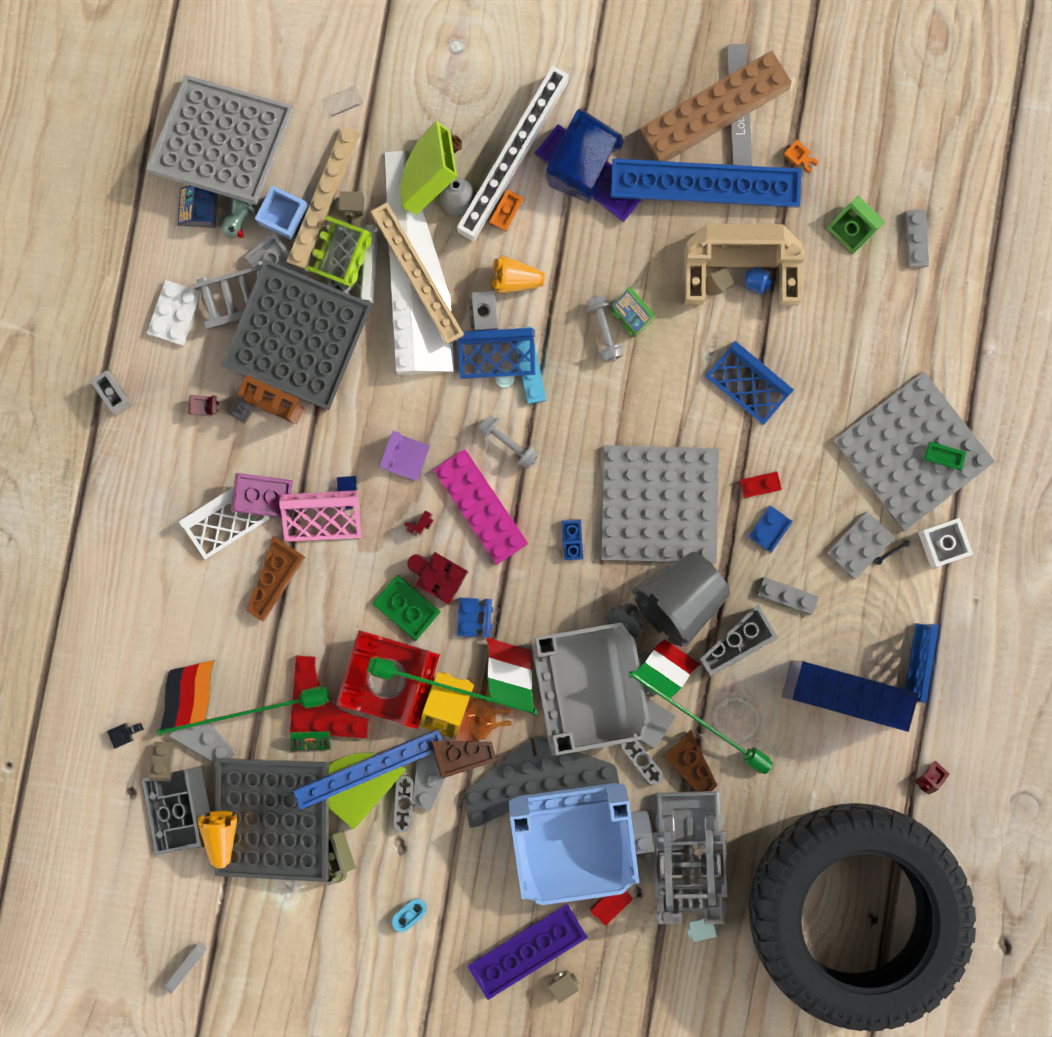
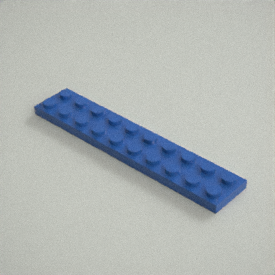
M613 158L611 198L799 208L801 202L802 169Z

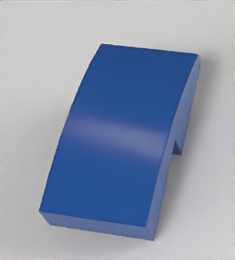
M581 519L562 520L564 560L583 559Z

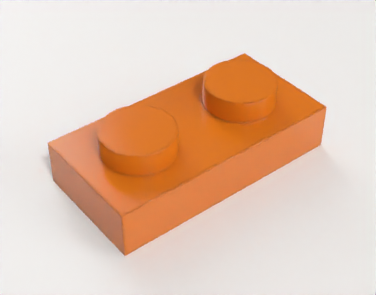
M507 189L490 220V224L507 232L524 197Z

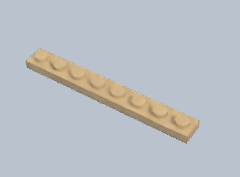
M342 126L287 259V264L306 270L326 221L325 217L328 216L359 140L360 132Z
M388 202L372 210V217L445 343L448 345L463 337L464 333Z

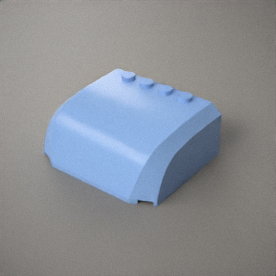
M611 783L523 795L509 800L510 821L522 899H530L540 905L619 895L627 891L628 887L639 883L630 803L624 784Z

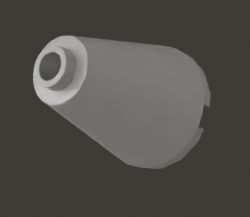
M457 177L439 194L440 205L446 213L452 216H464L476 196V191L469 182L461 177Z

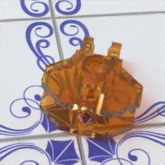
M483 699L475 700L468 710L469 731L477 740L486 739L492 729L512 725V721L509 720L496 722V714L507 715L511 713V709L495 710ZM479 717L480 722L475 723L473 718Z

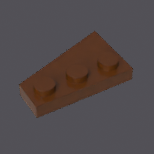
M690 729L663 757L697 792L713 791L718 785Z
M430 740L442 779L497 761L492 742Z

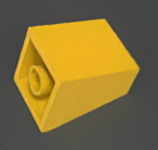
M437 672L434 680L435 682L472 692L474 684L469 680L454 678L446 672ZM433 685L422 713L420 727L431 731L438 729L440 734L456 739L471 696Z

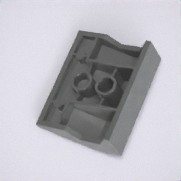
M202 766L172 772L171 781H151L150 777L142 778L155 855L204 847L197 820L203 814L204 817L210 816V809Z

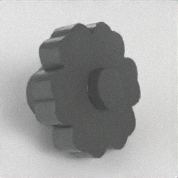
M626 603L623 606L617 605L616 608L610 607L605 616L606 625L622 622L632 637H638L644 627L641 623L642 618L638 614V608L631 603Z

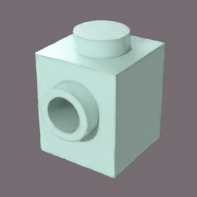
M705 919L689 922L690 926L687 927L689 938H693V941L697 942L718 937L716 924H704Z

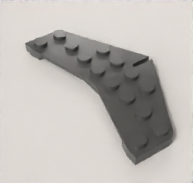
M535 737L537 755L533 756L531 740L529 738L466 791L464 799L469 827L481 826L509 812V800L518 796L611 783L619 784L617 769L612 763L580 752L552 755L549 742Z

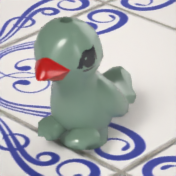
M231 198V215L225 214V218H222V231L226 237L244 238L242 222L250 212L255 215L257 214L256 210L252 207L254 204Z

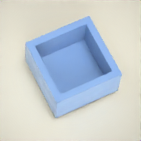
M271 186L255 220L258 225L292 241L309 207L306 201Z

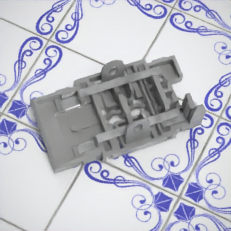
M720 791L656 793L657 816H655L658 833H653L655 898H660L657 924H683L682 913H704V924H725L727 906L724 902L725 897L729 896L727 893L726 831H722L721 828L723 826V814H721ZM684 845H689V862H684L683 852H671V850H684ZM693 845H697V850L706 849V852L698 853L699 862H693ZM713 849H723V852H713ZM658 850H664V853L659 854L660 877L665 878V880H659ZM685 867H689L690 885H685V880H672V878L684 877ZM693 867H699L700 877H707V879L698 880L699 885H694ZM724 876V879H714V877Z

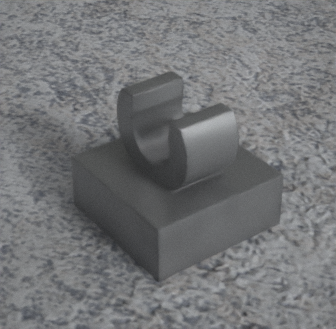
M237 398L228 414L246 424L255 407Z

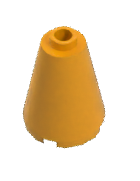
M212 811L210 816L204 817L203 814L198 817L197 824L210 864L215 866V868H224L231 860L237 826V814L233 816L231 811Z

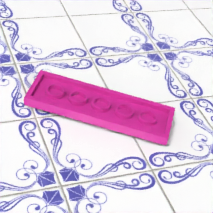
M463 449L433 469L496 565L529 544L466 449Z

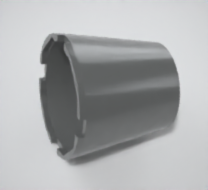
M696 552L688 553L632 589V593L636 594L634 600L646 619L659 633L663 631L669 637L667 639L668 642L680 649H684L730 596L728 585L721 574L709 560Z

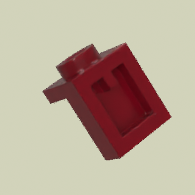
M934 761L925 773L916 779L915 783L923 792L930 795L940 789L950 774L937 761Z

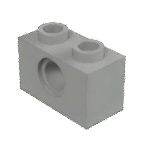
M495 291L472 292V298H469V309L473 310L474 317H470L471 329L475 328V331L498 330ZM482 308L488 310V314L484 317L478 315V311Z
M107 370L91 380V383L111 413L118 416L133 406L113 374Z

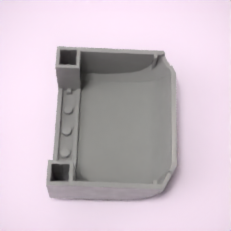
M622 622L531 639L547 737L552 755L567 754L644 739L643 736L649 721L644 687L642 683L628 676L630 671H636L640 667L636 643Z

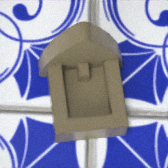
M726 267L715 273L711 272L706 277L707 295L721 294L736 283Z

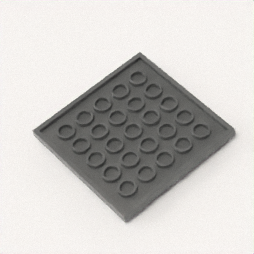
M265 259L222 366L242 375L251 376L274 388L330 410L372 304Z
M217 758L215 811H231L233 816L237 814V826L230 863L224 868H215V876L316 882L328 881L329 798L300 810L292 790L329 775V762Z

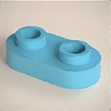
M415 898L407 903L394 915L392 919L393 928L398 932H405L426 914L427 905L425 901ZM419 905L421 910L415 911L414 906ZM399 918H405L406 923L401 924Z

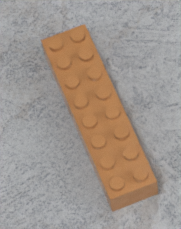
M771 50L640 127V135L656 161H669L790 90L792 81Z

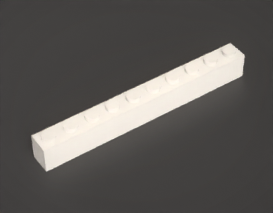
M554 66L551 67L457 226L459 234L475 242L567 86L569 80L567 73Z

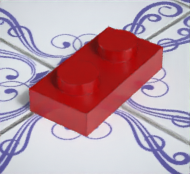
M778 471L739 480L744 499L782 490Z

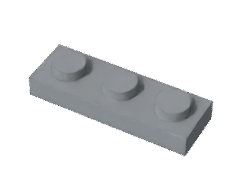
M926 209L907 210L905 217L908 267H928Z
M763 577L757 596L813 615L819 597Z

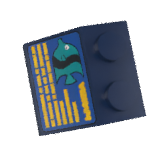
M190 185L180 188L177 225L216 228L218 194Z

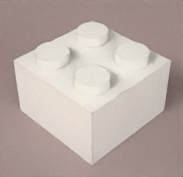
M960 518L918 532L931 568L973 555Z

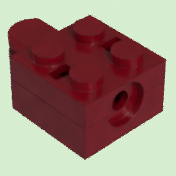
M434 552L430 560L419 554H414L407 562L409 570L420 576L415 585L448 605L451 604L469 571Z

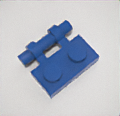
M459 597L457 636L477 637V629L483 630L482 637L490 638V630H492L493 626L491 624V613H493L492 599H484V606H478L479 598ZM478 612H484L483 624L477 623Z

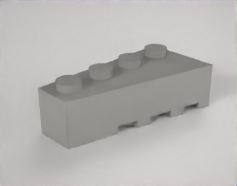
M759 604L700 659V663L709 678L777 640L778 637Z

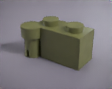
M344 831L329 836L328 871L330 872H328V881L325 883L331 885L344 881L347 877V872L356 869Z

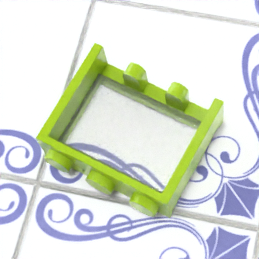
M326 216L325 219L331 222L328 232L322 231L320 233V238L324 240L321 250L315 249L313 251V256L317 258L314 268L307 266L306 270L352 288L353 284L357 281L359 268L364 263L365 253L371 245L373 234L365 229Z

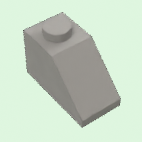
M648 810L631 812L636 854L654 852Z

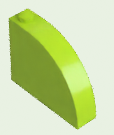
M437 120L426 130L415 145L407 160L401 178L400 195L402 207L415 215L458 177L450 130Z
M360 752L344 756L329 765V774L378 753ZM401 766L329 797V808L354 830L407 768Z

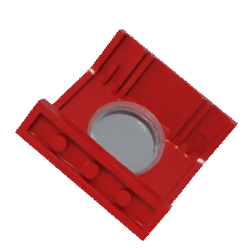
M358 630L336 705L391 720L405 727L418 729L431 684L396 674L394 678L391 677L388 681L371 676V673L366 672L371 657H380L394 661V666H397L396 671L432 681L440 654Z

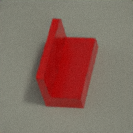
M627 891L619 895L601 897L589 909L595 917L597 916L604 925H607L633 900V897Z

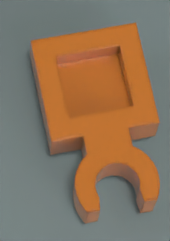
M797 139L783 154L796 167L802 164L804 171L808 174L812 171L808 166L809 163H812L814 166L818 165L817 159L808 157L811 151Z

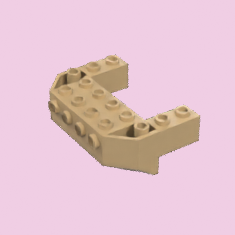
M706 223L686 243L684 248V304H704L706 300V267L779 268V306H798L802 301V262L804 260L802 243L783 224Z

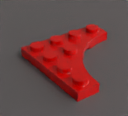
M296 655L292 700L299 699V695L302 694L304 689L321 686L316 669V657ZM331 700L325 703V705L306 709L301 703L292 704L290 733L329 731L330 736L367 738L369 719L349 714L337 707Z

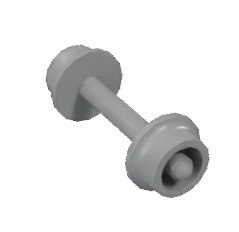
M595 295L594 298L587 301V313H597L606 348L599 350L598 353L602 355L604 362H615L616 359L623 356V344L613 345L604 310L610 308L611 303H608L605 295Z
M489 415L485 420H481L478 431L483 435L484 440L492 434L521 457L517 466H523L528 469L531 465L536 464V458L539 453L534 450L533 445L525 451L496 428L500 421L499 418L495 419Z

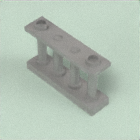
M263 261L253 263L252 268L210 280L208 277L197 279V283L193 284V287L196 289L201 287L210 315L208 317L209 320L204 321L206 329L241 319L243 311L238 312V309H235L227 280L238 277L245 303L247 304L251 293L245 275L256 272L258 276ZM218 282L220 283L228 309L226 311L227 315L222 317L216 312L208 286Z

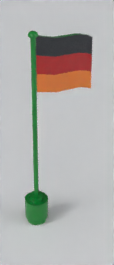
M215 660L172 669L167 677L165 709L157 735L162 736L163 733L296 703H301L306 709L322 706L330 701L328 689L322 686L304 689L302 694L299 695V699L206 720L210 703L211 674Z

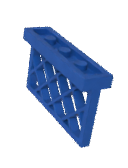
M535 329L465 331L463 332L464 336L457 339L459 342L460 379L536 375L534 337L536 336ZM522 341H530V349L524 354L518 346ZM504 342H509L513 348L505 355L499 347ZM485 343H490L494 347L488 356L480 350ZM464 344H471L476 348L469 357L464 353ZM515 349L523 355L516 364L508 358ZM478 351L485 357L479 366L471 360ZM496 351L504 356L497 365L490 359ZM525 358L530 362L531 371H522L518 367ZM506 359L513 365L509 372H504L499 368ZM470 361L476 369L472 374H465L464 367ZM487 361L495 366L490 373H485L481 369Z
M736 341L706 375L710 381L763 425L794 390ZM730 352L737 357L736 366H726L725 358ZM739 360L745 365H739ZM724 362V367H719ZM740 367H749L752 372V378L741 379ZM738 368V379L727 380L726 369ZM724 369L725 380L717 381L711 375L715 370ZM763 379L766 382L767 390L755 391L754 380ZM752 380L753 391L742 392L741 381ZM739 381L740 392L731 393L728 390L727 382ZM777 391L783 397L777 403H770L769 392ZM767 392L768 403L756 404V393ZM753 393L754 405H745L742 401V394ZM768 405V415L762 419L757 415V406ZM770 405H775L774 408L770 410ZM749 407H754L755 412L751 410Z
M915 623L903 699L922 703L927 701L939 625Z

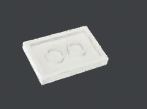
M165 280L147 334L184 346L203 293Z

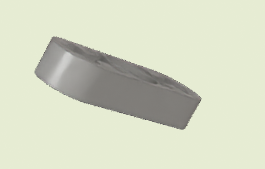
M634 741L633 747L636 750L640 748L641 751L637 752L632 758L630 756L633 754L630 748L626 750V743H621L622 750L648 783L652 785L659 784L663 779V773L638 741ZM639 755L647 757L646 765L639 766L636 759ZM651 763L654 765L650 767L652 771L659 772L656 781L655 779H649L651 774L647 770L645 773L642 771L648 768Z
M408 775L401 776L396 782L393 825L395 830L400 833L407 832L412 824L414 781ZM404 779H407V783H410V786L406 789V793L410 792V796H399V792L403 793V786H400V782H403ZM405 798L409 801L407 809L399 807L398 802L400 799ZM397 811L400 813L409 812V816L405 815L404 821L408 822L404 829L397 824L401 820V814L397 815Z
M199 942L164 986L166 991L172 994L207 950L204 945Z

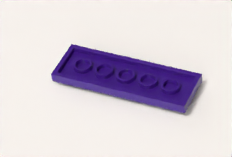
M559 124L555 126L535 152L539 159L623 223L642 201L640 199L611 198L612 164Z
M568 903L471 962L467 967L485 997L489 1000L581 943L588 936Z

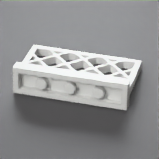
M375 225L356 226L373 234L371 245L365 253L364 263L362 267L360 266L361 276L353 284L352 288L348 287L345 289L336 281L333 284L331 279H328V286L335 288L339 285L345 293L349 294L348 292L357 285L360 288V297L357 298L374 304L379 229ZM341 227L338 231H345L348 236L341 242L336 238L334 240L329 259V274L334 275V271L339 266L345 273L347 271L341 264L349 257L352 258L351 255L354 253L356 246L348 252L343 245L349 239H352L357 245V241L353 238L356 233L351 232L349 234V230ZM342 248L346 255L338 261L335 258V253Z
M232 487L180 520L179 523L186 530L203 558L207 559L267 521L270 517L264 516L261 520L254 521L250 520L251 514L248 515V519L237 517L238 512H235L234 516L223 514L225 506L232 504L234 489ZM211 514L220 516L218 526L207 524L208 517ZM223 516L234 519L232 529L221 527ZM236 519L247 521L245 530H234ZM196 524L204 526L202 537L194 535L190 528ZM206 527L217 529L215 539L204 537ZM220 530L231 532L228 541L218 540ZM203 541L215 542L213 550L206 554L202 548Z

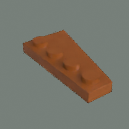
M274 536L271 540L272 544L269 552L267 551L263 569L258 576L257 586L254 588L246 610L263 622L305 559L304 555Z

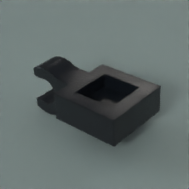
M124 723L108 730L107 733L114 749L134 741L132 735L144 730L142 723H137L131 727Z

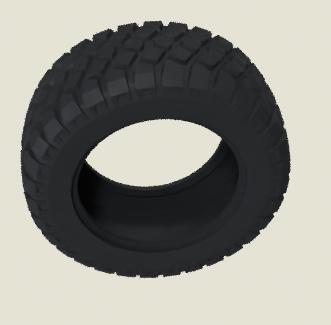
M862 803L837 804L815 810L797 819L785 828L767 848L756 869L749 898L751 933L758 956L773 982L786 997L808 1014L828 1024L849 1030H866L869 1032L883 1031L884 1029L891 1030L902 1027L907 1022L912 1023L922 1018L926 1012H932L940 1005V1001L943 998L946 999L952 993L956 982H960L966 971L964 966L966 963L969 964L973 952L970 947L972 943H975L976 928L973 927L976 922L975 907L972 906L974 899L971 888L967 885L966 875L950 849L932 831L915 819L896 810L878 805ZM875 854L891 858L902 868L908 877L916 902L915 924L904 948L887 964L874 970L860 973L837 971L816 961L807 948L802 930L803 905L813 882L827 867L849 856Z

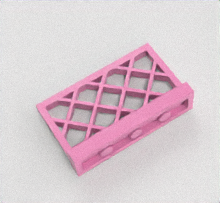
M358 490L281 494L279 505L282 513L285 542L361 538ZM346 506H354L355 512L351 517L342 511ZM327 507H332L337 511L332 518L323 512ZM308 508H313L318 512L312 519L304 513ZM286 509H294L299 514L292 520L286 515ZM339 514L347 519L342 526L334 521ZM319 515L328 520L323 527L315 522ZM300 516L309 521L304 528L296 523ZM351 522L356 526L357 532L349 533L344 528ZM332 523L339 530L336 533L330 534L325 529ZM313 524L320 531L317 534L311 535L306 529ZM293 525L300 530V533L289 536L288 529Z

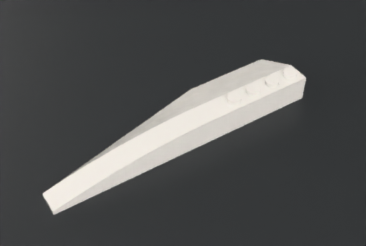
M404 151L385 152L387 202L451 311L450 295L423 210L415 215L410 211H406L401 204L400 184L407 163ZM389 246L397 374L412 375L455 372L453 342L448 345L445 343Z

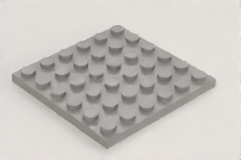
M185 75L146 167V171L152 175L257 205L293 113V106Z
M922 372L833 440L903 531L907 530L995 462L925 372ZM928 442L967 452L962 470L958 471L923 461Z
M604 445L601 560L676 562L688 553L696 552L711 563H717L719 448Z

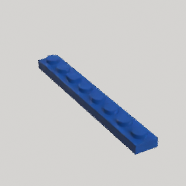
M435 729L292 790L299 809H304L434 753L430 740L442 741L439 730Z

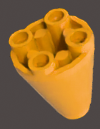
M500 255L498 259L493 261L495 277L491 279V289H495V292L498 294L537 289L544 285L545 273L540 272L537 268L504 255Z

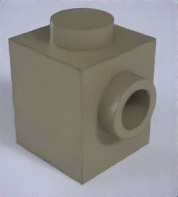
M340 191V197L336 198V209H339L341 215H344L346 218H354L355 215L364 216L365 197L363 192Z
M568 970L565 972L559 971L553 976L554 979L548 983L549 989L559 1004L579 991L578 984L580 982L574 973L570 974Z

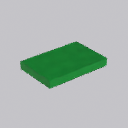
M398 575L395 576L372 603L415 641L420 638L441 613L439 609Z

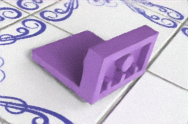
M393 430L380 463V468L418 481L430 446L402 436L399 432Z

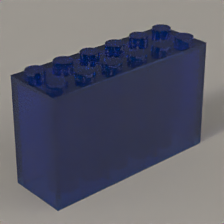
M791 660L781 697L909 732L919 693L805 661Z

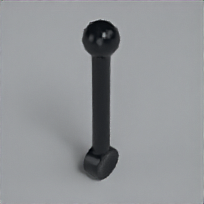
M904 540L901 545L882 557L875 558L874 562L877 565L882 564L883 560L903 547H908L910 545L909 540Z

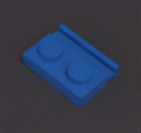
M770 505L748 538L772 553L793 521Z

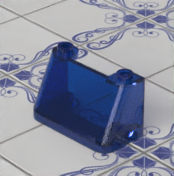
M578 109L547 166L546 177L549 187L590 203L591 199H594L598 193L599 188H597L596 181L611 152H616L617 149L620 150L624 143L622 134L588 112Z

